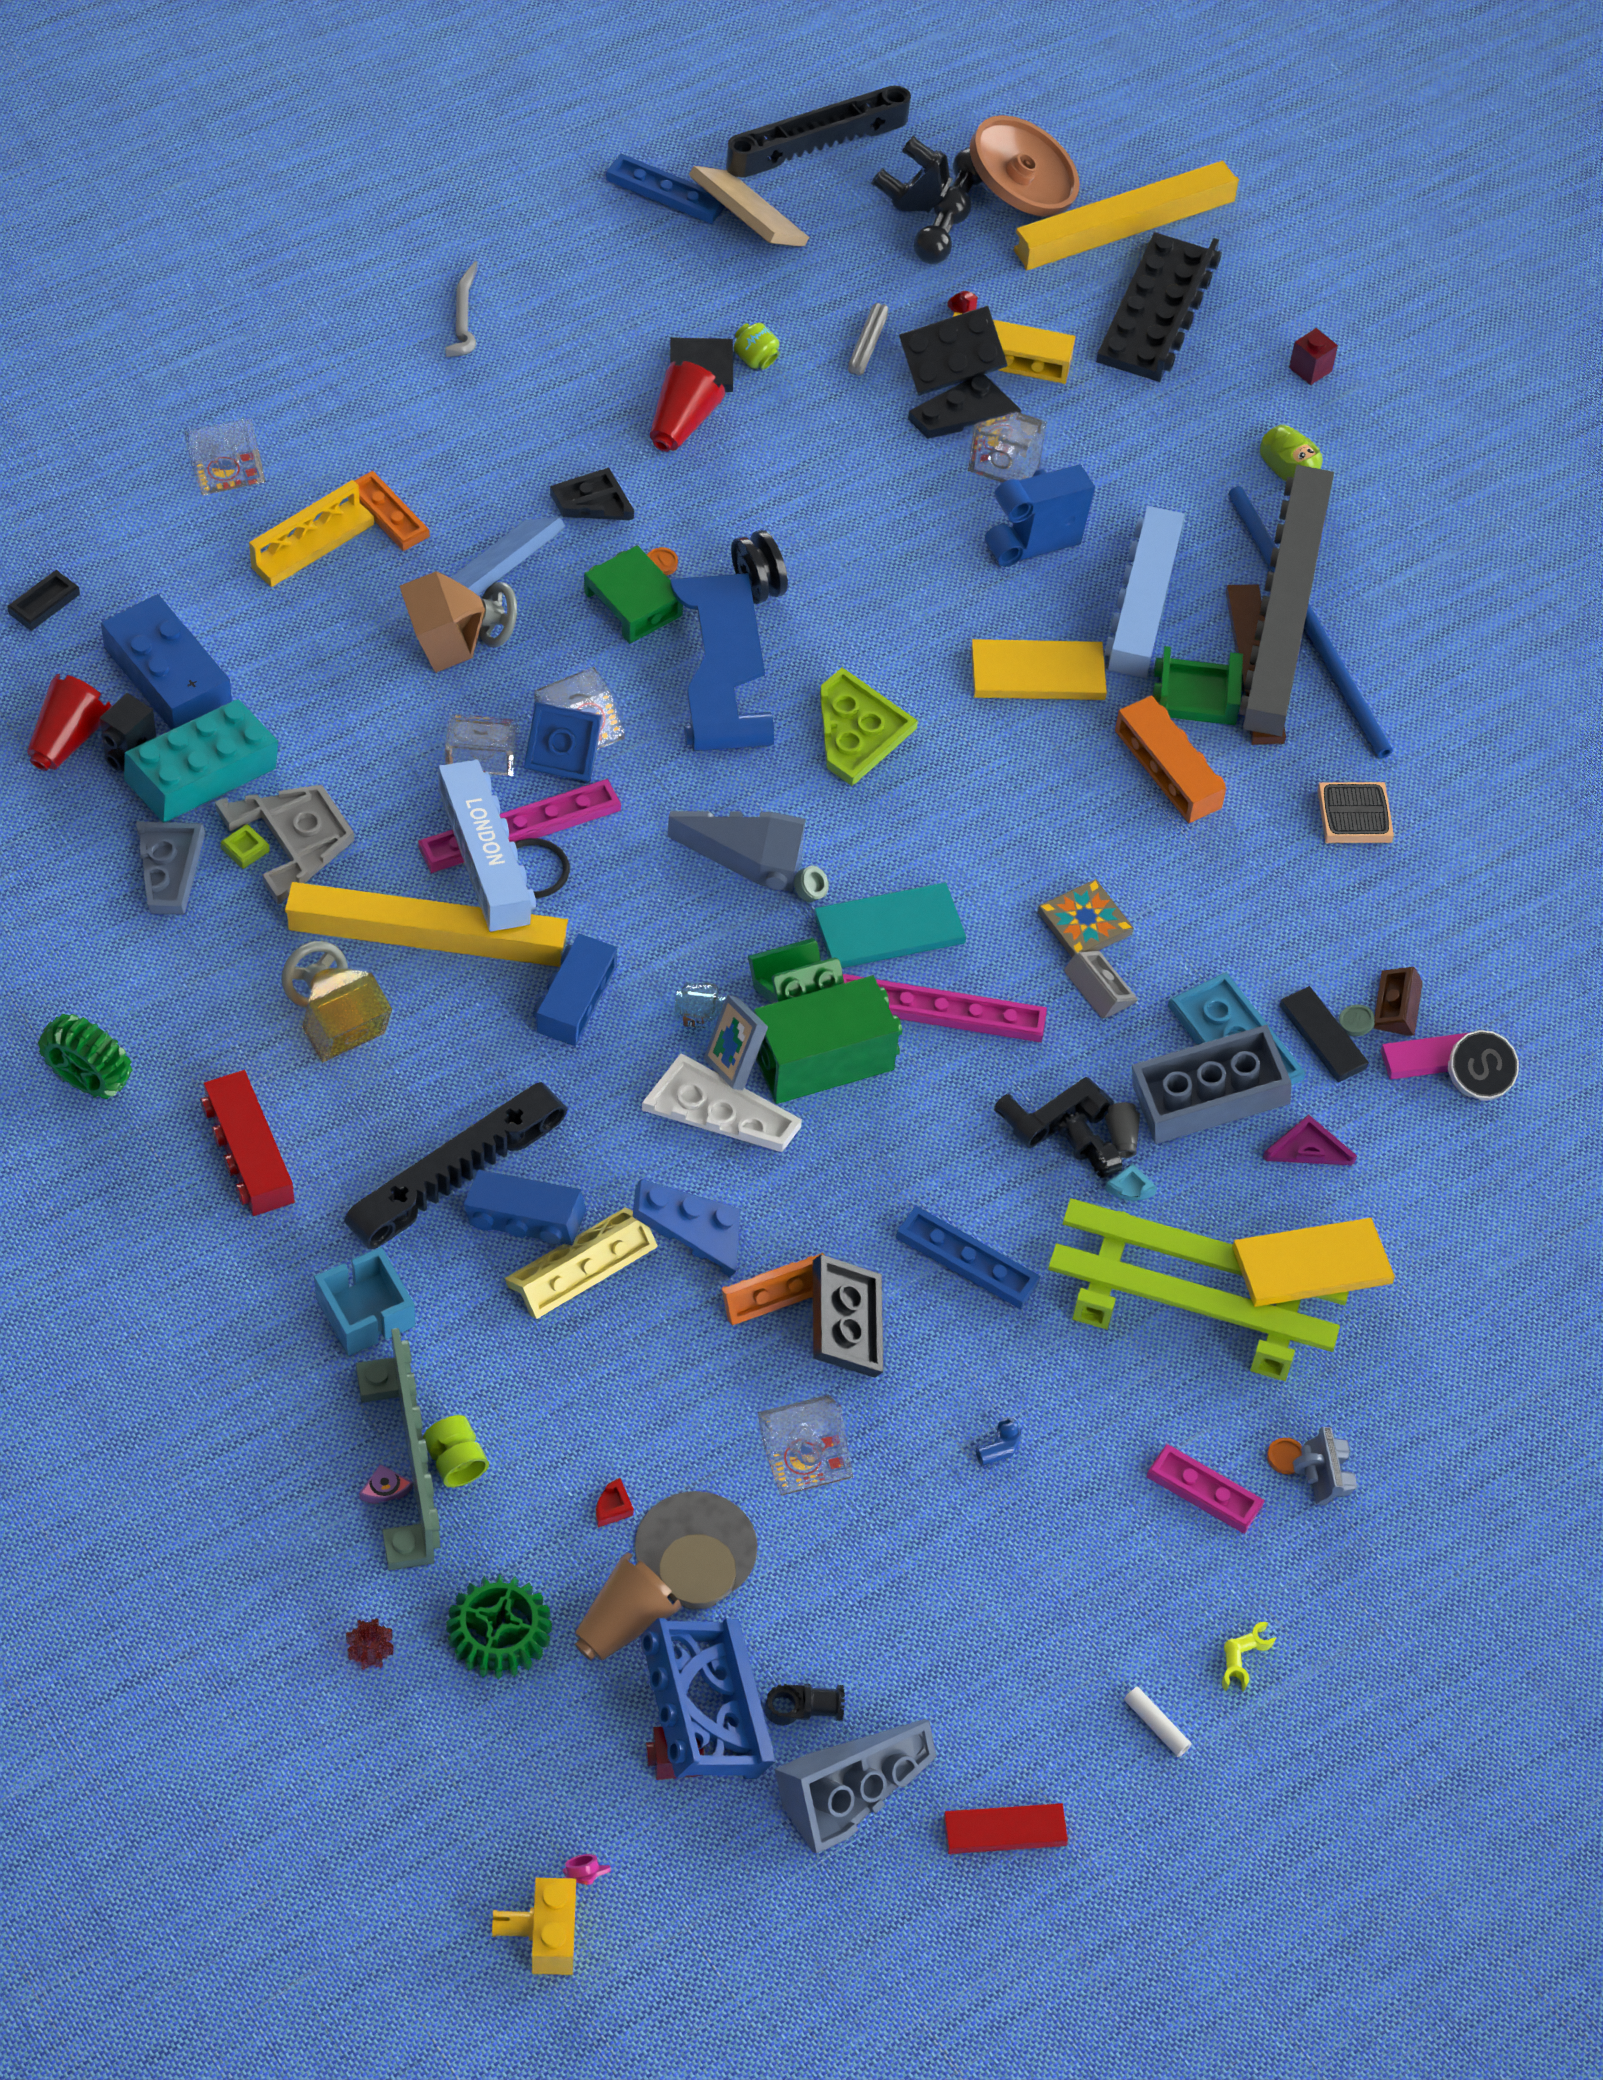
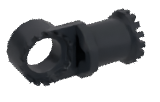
M1077 1112L1075 1115H1070L1071 1119L1065 1118L1067 1122H1061L1057 1129L1060 1136L1067 1138L1074 1149V1157L1080 1160L1088 1158L1091 1166L1094 1167V1171H1099L1097 1175L1100 1178H1106L1122 1170V1160L1116 1147L1111 1142L1104 1143L1100 1136L1093 1134L1086 1123L1087 1117L1084 1113Z
M780 1684L769 1691L765 1704V1713L771 1722L782 1726L789 1725L796 1719L809 1720L811 1716L835 1717L836 1721H843L844 1709L842 1708L845 1705H842L841 1702H845V1699H842L845 1697V1689L843 1685H837L836 1689L812 1688L810 1684H784V1686ZM778 1697H785L792 1701L794 1709L789 1713H779L774 1709L772 1702Z

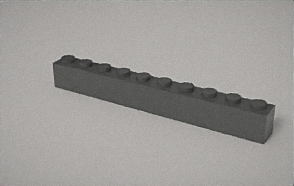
M1296 465L1294 478L1287 476L1284 496H1290L1289 501H1282L1279 519L1285 520L1284 525H1277L1274 543L1280 544V548L1273 547L1269 567H1274L1275 572L1268 571L1264 591L1270 592V597L1263 596L1259 615L1266 617L1265 621L1258 620L1254 640H1259L1260 646L1253 645L1249 662L1250 665H1255V671L1248 670L1244 690H1250V695L1242 696L1239 715L1245 716L1243 725L1245 730L1282 737L1334 476L1333 471Z

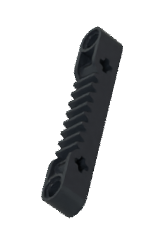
M888 86L734 135L728 140L726 169L728 173L735 177H749L780 166L786 158L790 161L794 153L801 157L804 150L808 154L813 152L814 147L821 151L825 143L830 148L835 140L839 144L843 143L845 137L852 141L855 134L860 138L863 137L864 133L875 136L903 127L908 122L911 94L904 87Z
M544 1083L533 1084L358 1201L347 1212L344 1219L345 1224L368 1249L380 1247L411 1226L417 1219L418 1209L422 1211L427 1210V1200L435 1204L438 1203V1192L448 1196L450 1194V1184L460 1188L462 1186L461 1177L472 1180L473 1169L477 1171L478 1169L484 1170V1161L494 1165L496 1163V1154L505 1157L507 1156V1150H522L550 1132L564 1119L567 1114V1107Z

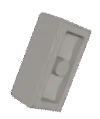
M1100 951L1077 952L1065 967L1064 971L1101 1018L1110 1017L1138 1001L1135 994Z

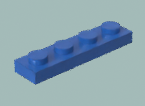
M622 153L606 171V181L710 224L714 223L725 208L722 203L701 186Z
M917 1205L897 1230L896 1239L1020 1310L1039 1284L1040 1275Z

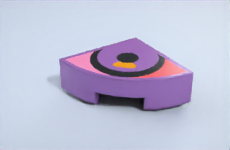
M380 1464L360 1491V1500L379 1504V1502L396 1498L401 1499L413 1489V1482Z

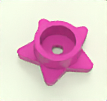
M594 1854L575 1856L565 1863L566 1868L562 1869L565 1875L563 1878L576 1879V1883L591 1885L596 1877L611 1871L610 1865H599L597 1856Z

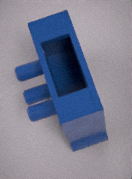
M1081 464L1048 473L1044 469H1038L1034 472L1033 477L1022 480L1009 479L996 488L994 497L1009 521L1013 523L1012 527L1005 523L998 524L992 527L985 535V542L1000 566L1008 567L1020 560L1081 544L1095 490V485Z

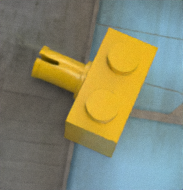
M535 1878L534 1907H530V1912L493 1910L492 1937L519 1936L529 1937V1941H533L532 1974L573 1975L576 1879Z

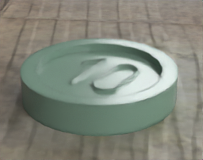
M1357 1004L1345 1008L1340 1014L1339 1022L1348 1035L1363 1036L1373 1029L1375 1019L1370 1008Z

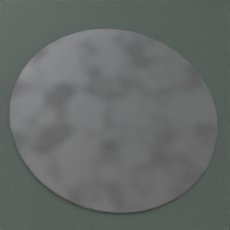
M690 1491L667 1497L648 1511L637 1530L635 1553L637 1561H642L659 1578V1565L664 1551L675 1540L693 1534H704L716 1538L729 1548L736 1565V1580L731 1592L740 1587L750 1575L757 1557V1537L749 1518L733 1502L713 1493Z

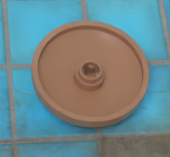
M999 115L984 120L972 135L969 147L970 156L977 173L984 183L1009 205L1028 214L1050 217L1066 211L1076 199L1080 186L1077 169L1069 154L1059 142L1040 127L1021 118Z

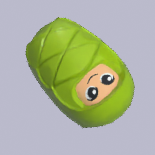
M1280 424L1271 428L1264 434L1260 444L1261 457L1284 481H1287V476L1294 478L1296 465L1317 469L1322 467L1323 457L1320 449L1308 437L1288 425Z

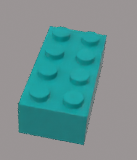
M236 699L126 751L124 780L158 818L165 823L276 769L278 740L239 699Z

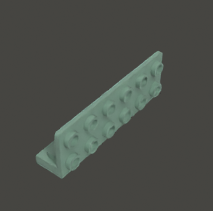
M399 1328L391 1329L392 1358L356 1363L361 1403L399 1397L420 1524L382 1529L388 1571L434 1564V1549L441 1548L437 1508H434L433 1483L427 1466V1447L425 1439L422 1437V1418L420 1407L417 1406L415 1377L414 1373H411L410 1347L408 1340L401 1341Z

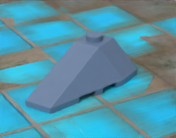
M926 1719L809 1753L775 1768L782 1806L812 1852L817 1854L849 1839L859 1830L857 1825L869 1813L873 1812L876 1814L885 1806L883 1800L899 1786L905 1787L937 1757L930 1722Z

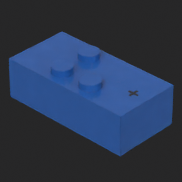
M159 594L101 622L104 649L171 730L232 702L230 679Z

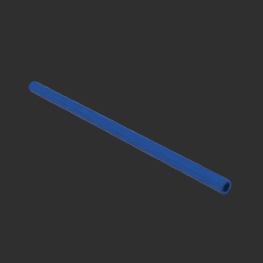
M1236 486L1229 491L1228 495L1269 565L1273 547H1277L1241 486ZM1270 567L1271 571L1275 572V568ZM1308 603L1304 629L1376 755L1380 759L1388 757L1393 752L1391 745Z

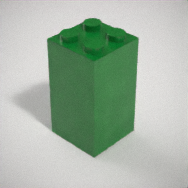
M874 975L754 1009V1013L768 1026L757 1054L756 1062L775 1104L890 1072L895 1068L896 1055L900 1053L898 1040L899 1036L902 1035V1025L899 1017L892 1015L889 1009L888 994L884 987L879 988Z

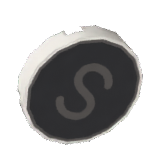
M1478 1030L1466 1034L1454 1044L1450 1060L1448 1061V1072L1452 1083L1457 1089L1468 1097L1482 1101L1492 1100L1506 1093L1514 1085L1519 1071V1060L1514 1047L1506 1038L1493 1031Z

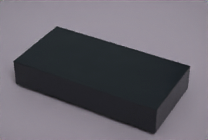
M55 570L7 606L8 614L32 631L79 596V587Z

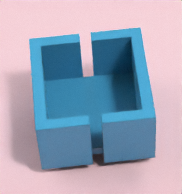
M382 1247L351 1260L354 1286L349 1287L348 1268L345 1263L314 1276L316 1300L348 1356L379 1343L378 1336L381 1334L385 1340L391 1338V1329L399 1328L400 1333L416 1327L415 1304Z

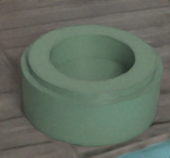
M808 866L799 870L794 878V887L797 894L807 902L821 899L828 892L829 883L827 876L817 866Z

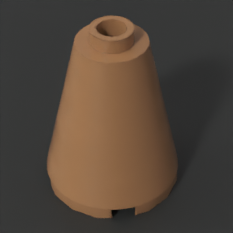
M626 1552L619 1559L574 1633L578 1638L574 1645L590 1661L595 1656L603 1661L641 1636L657 1618L667 1619L682 1607L678 1599L672 1605L667 1598L672 1591L642 1561H639L635 1566L629 1562L633 1556L629 1552Z

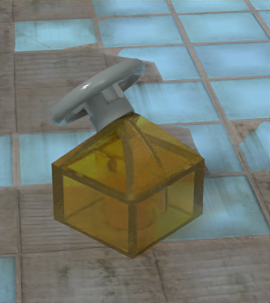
M325 941L306 943L289 956L282 971V986L285 994L293 1003L307 1008L302 1028L322 1063L385 1034L392 1008L372 973L348 969L347 960L343 952L337 946ZM313 952H325L316 964H311L307 968L296 967L297 963L304 956ZM335 960L337 968H329ZM292 979L304 980L311 990L310 997L300 995L295 990Z

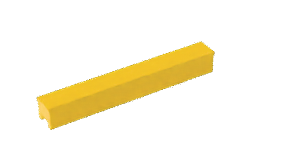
M1222 160L1016 228L1019 244L1014 246L1013 251L1024 264V268L1027 271L1234 202L1239 178L1235 177Z
M297 882L291 883L285 908L288 918V929L290 931L561 967L568 919L531 914L530 925L489 931L481 907Z

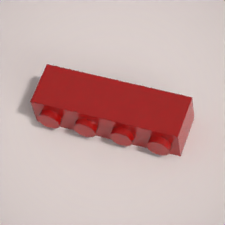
M245 1069L204 1082L205 1097L200 1098L201 1106L206 1119L213 1118L216 1126L212 1127V1132L217 1146L225 1147L227 1155L223 1157L229 1175L237 1176L239 1183L235 1184L241 1204H248L252 1215L256 1216L295 1203L292 1180Z

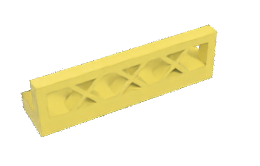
M625 1207L577 1235L572 1246L562 1244L504 1279L508 1288L521 1294L530 1316L538 1319L654 1250L658 1245L650 1227L633 1217V1210Z

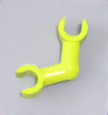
M1259 1622L1254 1626L1251 1633L1236 1639H1229L1225 1642L1224 1652L1226 1654L1227 1670L1222 1678V1687L1225 1691H1227L1230 1685L1229 1677L1234 1676L1240 1679L1243 1692L1249 1683V1675L1242 1668L1241 1653L1253 1648L1260 1651L1272 1648L1276 1637L1262 1640L1257 1634L1265 1631L1268 1622Z

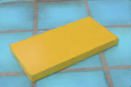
M972 639L974 698L1106 699L1103 642Z
M1372 1218L1234 1240L1232 1245L1254 1307L1393 1284L1395 1279Z

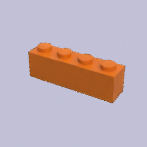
M1151 695L1118 711L1115 732L1188 823L1194 822L1222 808L1227 789L1224 780L1213 772L1207 764L1204 755L1196 751L1188 741L1184 730L1178 728L1171 720L1164 706L1159 705Z

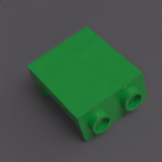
M638 545L627 551L619 552L612 559L600 565H595L584 573V593L587 597L596 594L622 622V637L629 644L683 616V605L674 596L670 579Z
M1164 646L1162 658L1156 657L1154 677H1159V683H1154L1152 696L1159 705L1166 708L1170 718L1236 725L1241 705L1243 654L1230 652L1228 663L1225 665L1170 658L1171 647Z
M814 938L748 956L754 989L772 1004L844 983L840 960L834 957L821 961L818 943Z

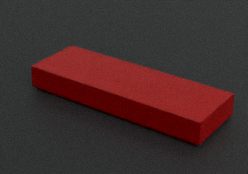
M1063 1803L944 1811L943 1818L948 1854L1067 1846L1068 1837Z

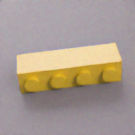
M954 312L953 317L960 315L962 313ZM993 320L1007 361V367L998 371L1066 384L1076 336Z

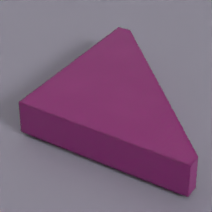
M1309 1114L1265 1150L1263 1159L1266 1161L1353 1165L1357 1158L1355 1153Z

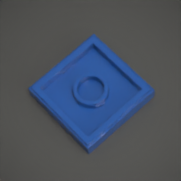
M539 701L535 702L523 768L590 782L603 715Z

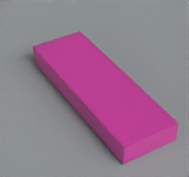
M1468 1033L1382 1044L1380 1052L1389 1079L1448 1072V1061L1450 1060L1454 1044Z
M1167 1443L1148 1470L1146 1476L1243 1534L1246 1533L1265 1501Z

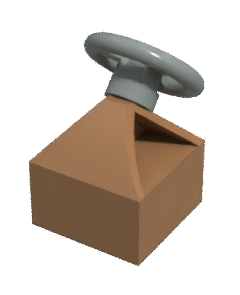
M437 571L399 586L416 637L435 673L472 659L478 635H480L482 641L487 646L496 648L503 645L513 632L517 618V600L513 589L505 582L492 584L485 591L482 599L467 587ZM502 593H504L507 601V614H505L504 607L502 606ZM502 624L504 626L503 630L497 637L493 638L490 633L496 625Z

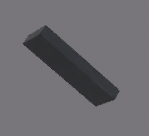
M1310 986L1281 999L1279 1007L1338 1083L1367 1069L1369 1063Z

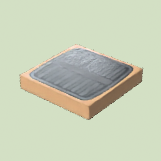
M1319 782L1317 791L1325 843H1392L1394 833L1385 782Z

